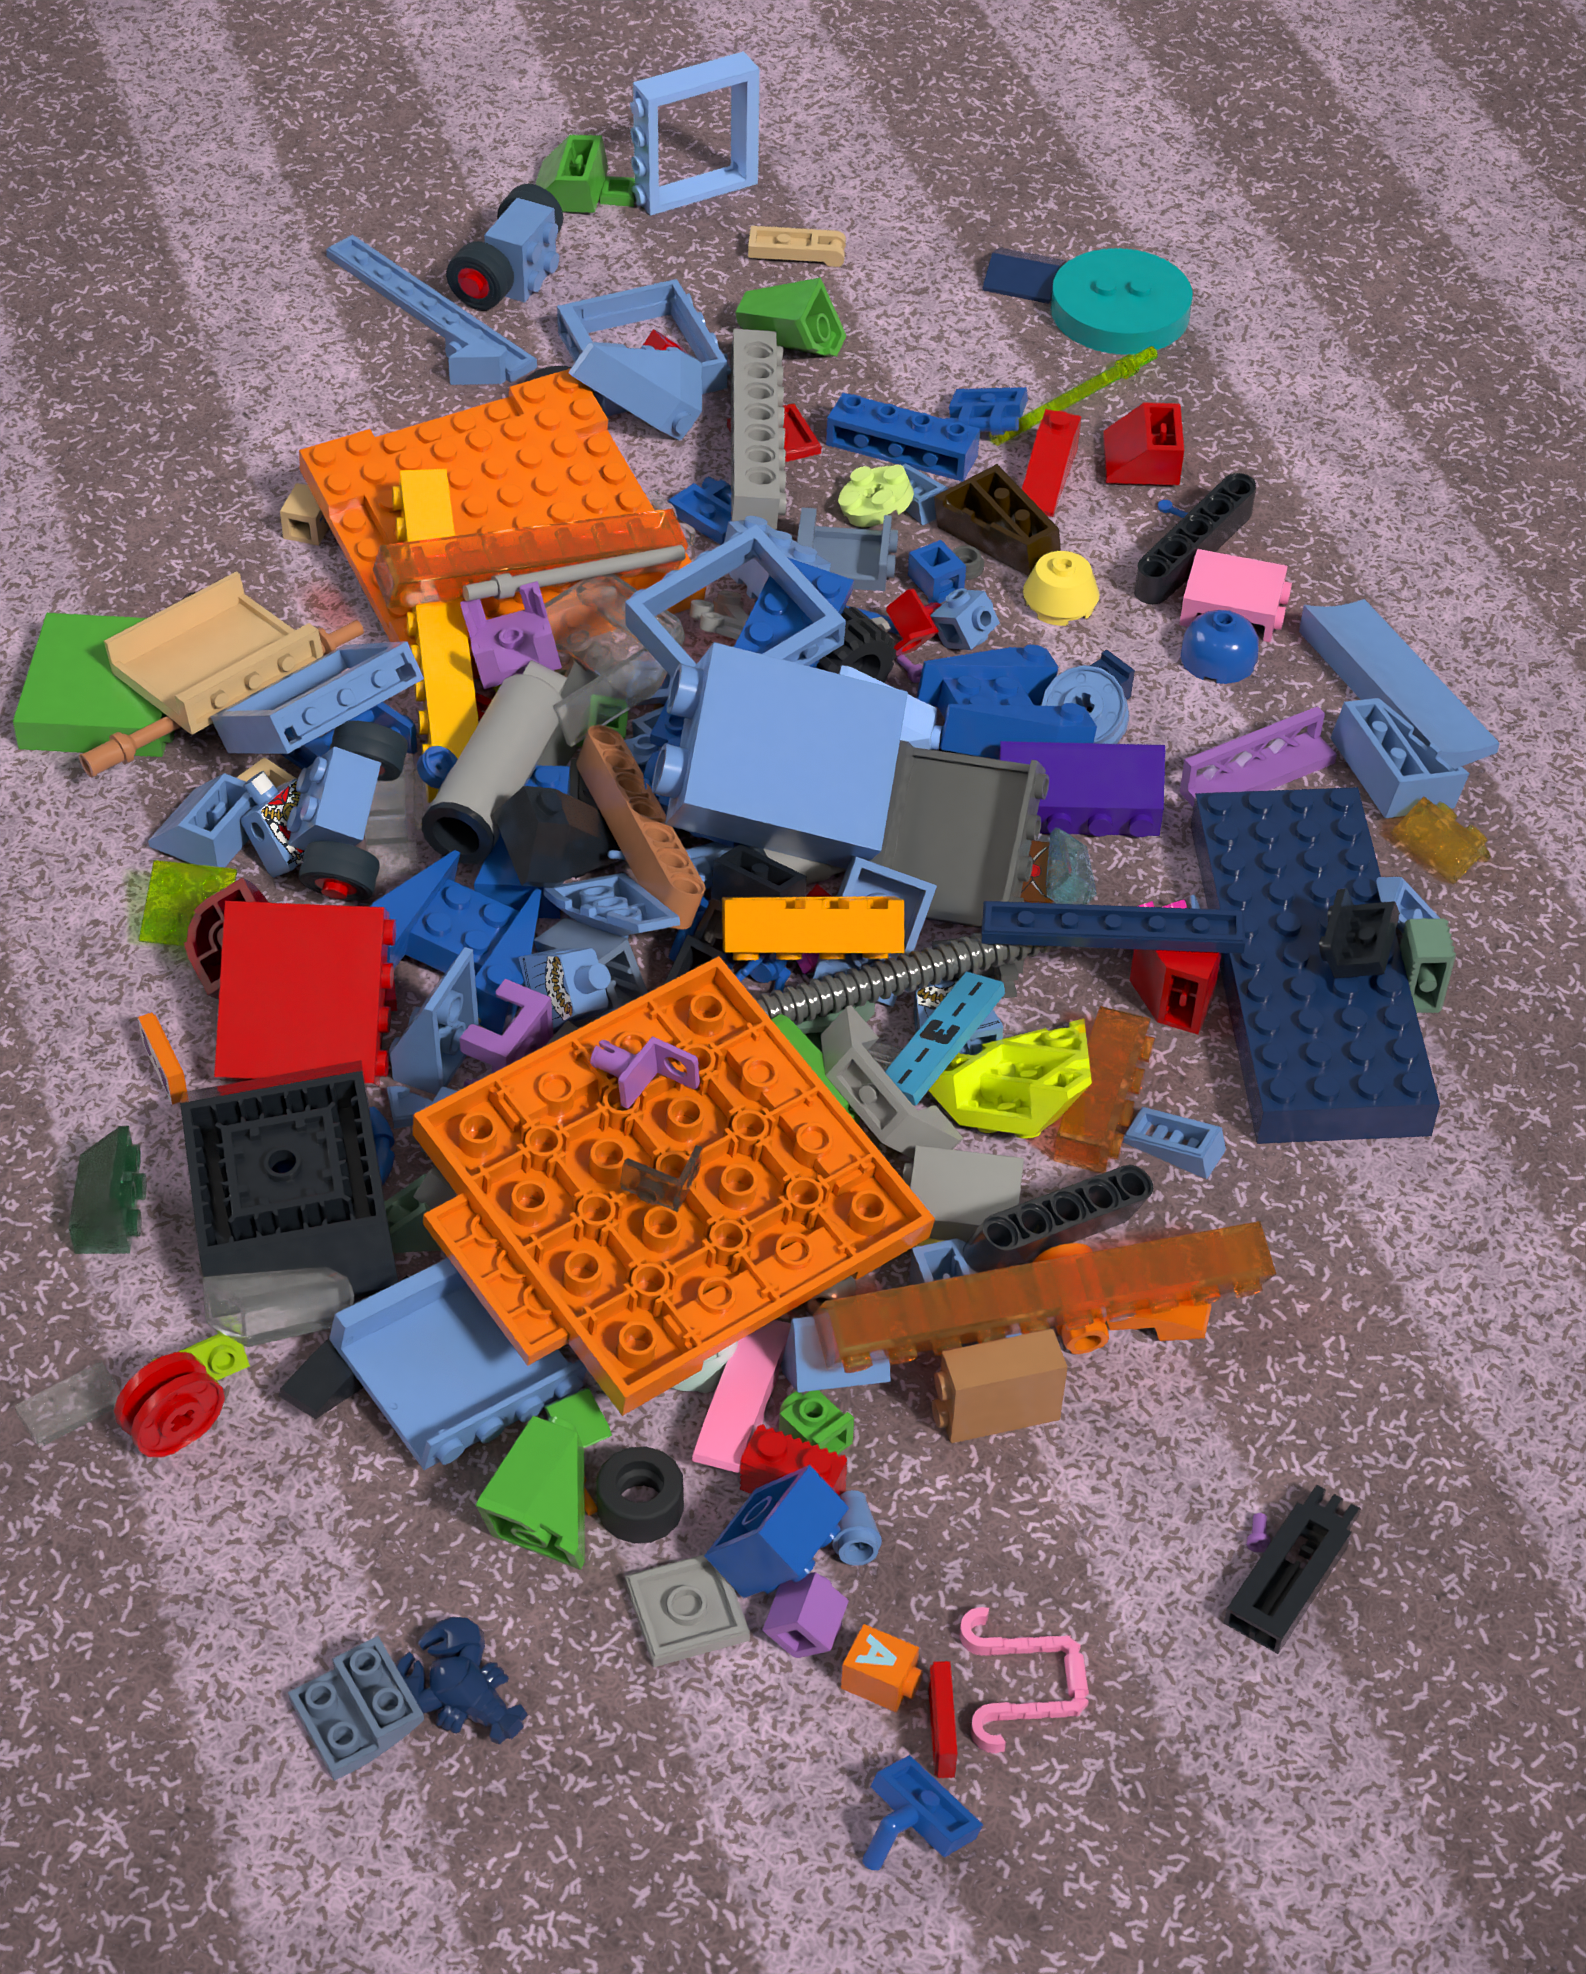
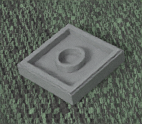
M705 1554L625 1576V1585L653 1668L750 1641V1632L734 1588L704 1557Z

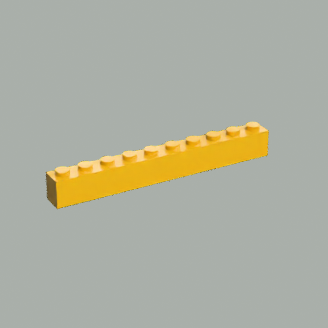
M447 469L400 470L399 486L392 487L393 510L401 511V517H396L397 541H404L405 549H399L400 571L408 572V580H403L404 604L412 605V612H407L408 636H415L416 645H411L410 649L424 677L423 680L414 684L415 701H423L424 710L418 711L419 734L427 735L428 744H422V754L429 747L442 746L450 750L458 759L479 722L467 627L460 604L463 601ZM426 784L427 803H431L438 794L439 789Z

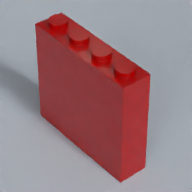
M225 901L214 1077L221 1081L243 1082L361 1060L366 1087H380V1077H387L389 1068V1053L387 1050H382L383 1033H389L391 1028V1007L384 1006L385 989H392L394 979L393 963H387L388 945L394 946L396 940V920L389 919L390 913L384 907Z

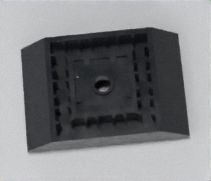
M361 1060L182 1093L180 1107L198 1251L213 1325L371 1296L398 1283ZM282 1160H290L296 1163L290 1171L285 1173H276L271 1170L277 1162Z

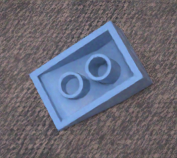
M851 855L837 897L895 896L904 900V953H888V958L892 957L896 960L898 955L906 954L909 957V953L914 951L937 885ZM845 953V959H819L818 957L812 978L819 981L826 975L834 978L837 972L841 971L846 974L848 969L856 968L859 971L861 965L866 964L871 967L875 961H881L884 964L886 958L866 959L862 958V953ZM891 993L889 999L879 997L878 1002L894 1007L897 996Z
M464 947L430 992L422 1006L416 1007L413 1010L408 1027L401 1038L396 1037L393 1040L388 1053L394 1081L437 1095L442 1086L447 1087L467 1056L461 1052L460 1037L469 1025L475 1024L479 1026L473 949Z

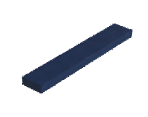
M984 901L982 944L1244 953L1245 910Z

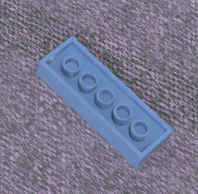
M1365 599L1339 606H1303L1299 633L1360 700L1380 698L1414 727L1412 733L1426 746L1434 743L1442 750L1440 757L1454 769L1498 752L1500 743Z

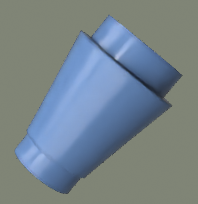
M846 1491L839 1497L847 1504L849 1509L838 1523L841 1530L833 1539V1549L844 1563L854 1566L864 1565L876 1558L882 1544V1539L866 1501V1496L860 1491Z

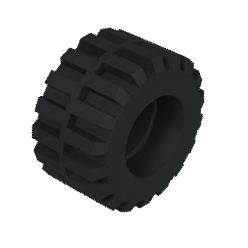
M845 606L841 614L846 620L844 645L822 657L816 668L839 674L842 665L849 666L885 683L888 679V674L894 666L892 661L896 657L894 640L863 612L855 607L847 608Z

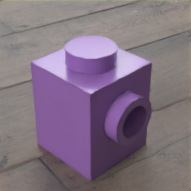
M817 1572L809 1573L797 1583L789 1580L779 1585L762 1631L795 1658L831 1651L835 1637L841 1629V1621L849 1600L837 1591L826 1577L819 1575Z

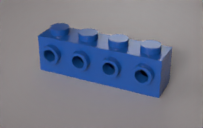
M844 392L827 417L826 445L898 465L906 463L917 470L963 482L978 457L980 428L965 425L961 422L942 419L927 413L904 409L893 404H886Z

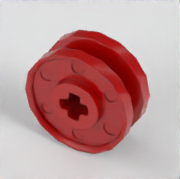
M175 1352L161 1356L147 1364L126 1383L117 1397L114 1415L117 1424L132 1437L133 1444L140 1452L147 1457L163 1458L176 1453L203 1436L220 1415L225 1396L223 1387L215 1378L207 1373L206 1367L196 1356L188 1352Z

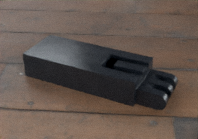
M1318 1484L1314 1487L1303 1505L1298 1502L1296 1503L1228 1605L1223 1624L1276 1654L1280 1653L1348 1548L1352 1533L1350 1529L1361 1511L1360 1507L1351 1503L1343 1517L1338 1515L1337 1512L1344 1499L1336 1494L1331 1497L1325 1507L1320 1505L1324 1499L1326 1489ZM1300 1535L1308 1539L1299 1551L1300 1556L1309 1560L1304 1569L1300 1568V1561L1297 1560L1293 1564L1285 1559Z

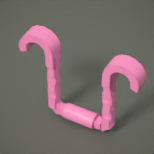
M979 1607L971 1609L961 1620L960 1640L968 1651L975 1655L983 1656L1063 1651L1067 1654L1064 1657L1068 1693L1073 1700L1068 1702L1056 1701L1010 1704V1702L983 1705L976 1710L972 1717L971 1737L978 1748L989 1753L1005 1751L1006 1742L1001 1734L990 1735L983 1729V1725L990 1721L1080 1716V1713L1088 1706L1089 1701L1085 1698L1089 1691L1084 1656L1079 1653L1081 1645L1068 1635L1015 1639L978 1637L971 1629L977 1625H986L989 1615V1608Z

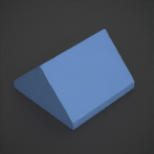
M886 1308L792 1319L781 1362V1369L797 1393L891 1382L888 1315Z

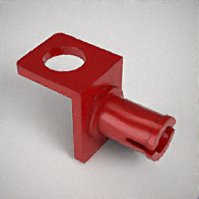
M914 589L906 590L886 607V612L902 637V640L894 646L896 656L917 650L939 632L930 615L941 604L933 602L924 606Z

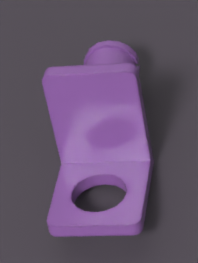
M653 1036L636 1055L603 1039L599 1042L600 1047L596 1046L591 1056L590 1064L592 1067L599 1068L619 1078L621 1106L627 1109L630 1108L657 1073L692 1089H696L700 1084L697 1057ZM668 1057L680 1061L687 1072H681L673 1067Z

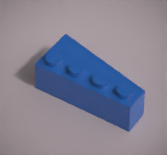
M537 765L526 786L554 788L570 796V766ZM500 833L495 846L485 859L474 882V891L520 912L531 894L538 888L542 890L537 918L560 919L561 910L544 896L543 888L545 887L521 886Z

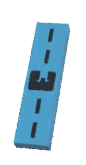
M966 971L887 1068L885 1073L913 1106L920 1102L1005 995L1003 982Z

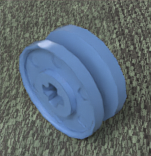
M1087 665L1069 668L1056 676L1045 690L1041 706H1062L1065 703H1074L1084 706L1086 710L1087 707H1092L1093 710L1089 715L1097 725L1094 743L1117 744L1125 734L1130 718L1127 699L1116 678L1102 668Z

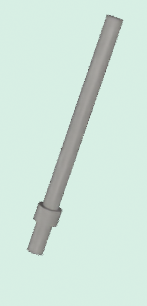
M682 545L516 576H511L509 573L494 575L490 581L464 585L463 596L466 601L492 596L497 600L513 597L515 592L520 591L519 587L521 585L538 581L539 587H545L685 560V549Z

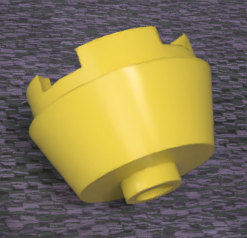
M1055 551L1042 556L1038 560L1024 584L1023 595L1026 605H1029L1037 613L1039 620L1052 625L1066 626L1068 621L1077 620L1083 616L1086 619L1092 614L1099 600V589L1092 568L1084 557L1073 552Z

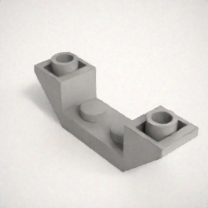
M852 1005L847 1006L821 1034L825 1076L881 1143L912 1159L915 1156L916 1145L953 1150L964 1138L936 1105L917 1111L869 1054L868 1050L879 1037Z

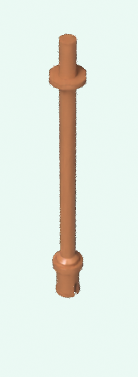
M358 620L329 634L323 628H317L324 655L364 634L363 627ZM166 716L130 735L116 732L110 735L109 741L86 753L80 754L81 765L91 778L121 762L126 765L134 760L137 749L181 726Z

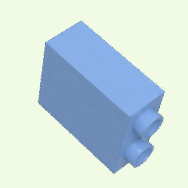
M714 642L695 667L679 664L671 683L667 713L684 717L685 719L680 746L666 743L662 746L653 776L652 793L670 797L665 825L847 869L851 855L868 861L872 860L882 850L908 692Z

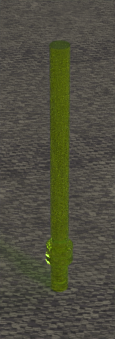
M1149 346L1135 355L1127 354L1116 360L1115 366L1018 418V431H1005L1004 435L990 434V441L999 446L1041 423L1046 409L1063 411L1121 378L1128 379L1136 375L1141 367L1157 359L1158 353L1153 346Z

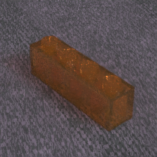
M1103 1006L1099 1007L1087 1043L1092 1084L1063 1115L1056 1138L1054 1162L1105 1173L1107 1172L1110 1159L1119 1160L1125 1135L1120 1134L1119 1131L1121 1126H1130L1135 1102L1129 1099L1131 1093L1140 1094L1145 1076V1069L1140 1068L1141 1061L1149 1063L1154 1049L1155 1037L1148 1036L1151 1018Z

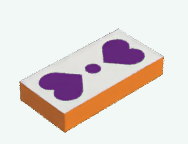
M153 1012L139 1016L138 1022L142 1042L172 1105L179 1103L182 1093L187 1092L184 1072L156 1014L153 1015Z

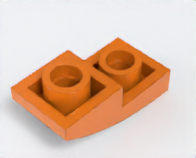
M1113 1285L1106 1312V1321L1110 1331L1155 1328L1159 1341L1205 1338L1212 1306L1209 1299L1181 1290L1148 1285Z

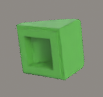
M589 1388L544 1406L548 1419L551 1416L558 1417L571 1423L576 1428L575 1431L578 1432L584 1448L612 1436L610 1427Z

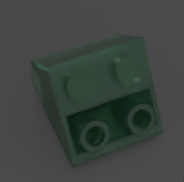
M129 1126L117 1127L80 1154L68 1226L75 1254H130L132 1237H140L142 1216L141 1210L137 1209L138 1200L146 1199L147 1178L145 1173H139L141 1149L139 1144H133Z

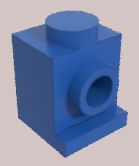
M942 540L909 552L908 576L925 593L929 603H941L946 601V597L951 592L965 588L966 565Z

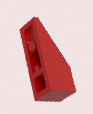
M1046 409L1036 434L1022 490L1047 516L1053 517L1078 450L1082 416Z

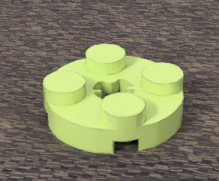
M902 465L883 466L873 469L863 466L851 473V481L840 492L838 502L844 516L848 517L851 524L858 527H872L883 524L884 515H888L897 510L898 515L905 511L913 499L914 490Z

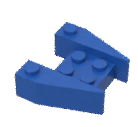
M1030 644L1024 648L1008 647L923 662L916 699L933 707H938L945 719L940 742L941 750L999 760L1000 741L1094 743L1097 725L1084 706L1074 703H1065L1062 706H1041L1045 690L1057 676L1059 669L1047 648Z
M454 850L373 902L370 907H384L390 913L389 919L396 920L395 945H388L387 963H393L394 969L406 954L446 973L464 947L473 949L478 1018L481 1020L479 1025L502 1036L505 1028L512 1021L520 1006L496 997V990L505 979L525 987L518 957L532 953L542 890L536 888L519 912L455 882L460 852Z

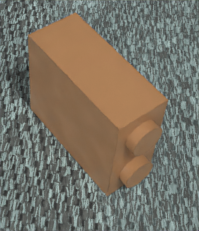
M1053 1328L942 1351L940 1372H935L934 1374L938 1399L932 1400V1412L937 1427H945L950 1443L1060 1420L1068 1366Z

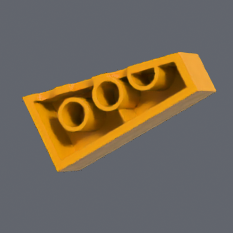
M895 896L722 898L724 952H733V960H758L759 953H776V959L779 960L802 959V953H819V959H845V953H862V958L866 959L888 958V953H904V900Z

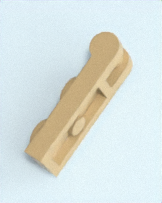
M751 226L748 258L824 262L830 267H840L845 259L846 236L844 233L836 230Z

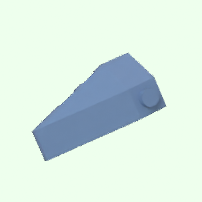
M589 342L568 372L572 377L677 440L684 438L702 412V363L676 347H667L666 350H655L652 346L642 345L641 349L627 348L623 344Z

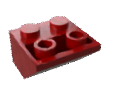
M1144 402L1104 430L1103 444L1106 483L1180 485L1184 458L1180 403Z
M1134 949L1129 981L1157 1023L1199 1035L1214 998L1222 952Z

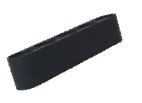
M1233 473L1225 477L1139 560L1134 594L1139 601L1152 605L1164 602L1189 579L1197 549L1216 552L1251 518L1256 493V482L1251 476L1244 473Z
M1124 1165L992 1214L982 1222L965 1243L963 1257L971 1269L985 1275L994 1274L1035 1258L1055 1246L1074 1243L1123 1224L1151 1196L1153 1182L1150 1176L1138 1166Z

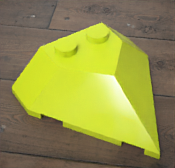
M1083 1018L1071 1021L1068 1028H1058L1051 1031L1044 1028L981 1044L982 1051L975 1055L960 1054L958 1052L928 1091L959 1125L976 1127L978 1131L983 1133L1002 1131L1015 1133L1016 1137L1022 1139L1037 1137L1041 1134L1042 1130L1057 1121L1092 1084L1085 1020Z

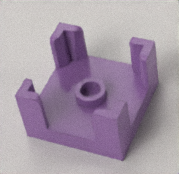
M538 581L519 587L525 610L486 620L480 599L460 602L471 639L473 655L484 689L499 686L505 678L523 674L531 659L553 671L562 668Z
M505 979L496 990V997L523 1007V1009L514 1021L508 1024L502 1036L475 1024L469 1025L460 1037L461 1052L492 1065V1073L544 1047L553 1037L551 997ZM466 1079V1081L464 1082V1088L479 1081L480 1079Z

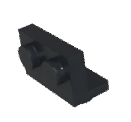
M1347 888L1337 890L1334 904L1329 906L1326 933L1324 936H1321L1319 942L1321 958L1323 961L1328 962L1334 978L1385 974L1400 915L1395 901L1354 905Z

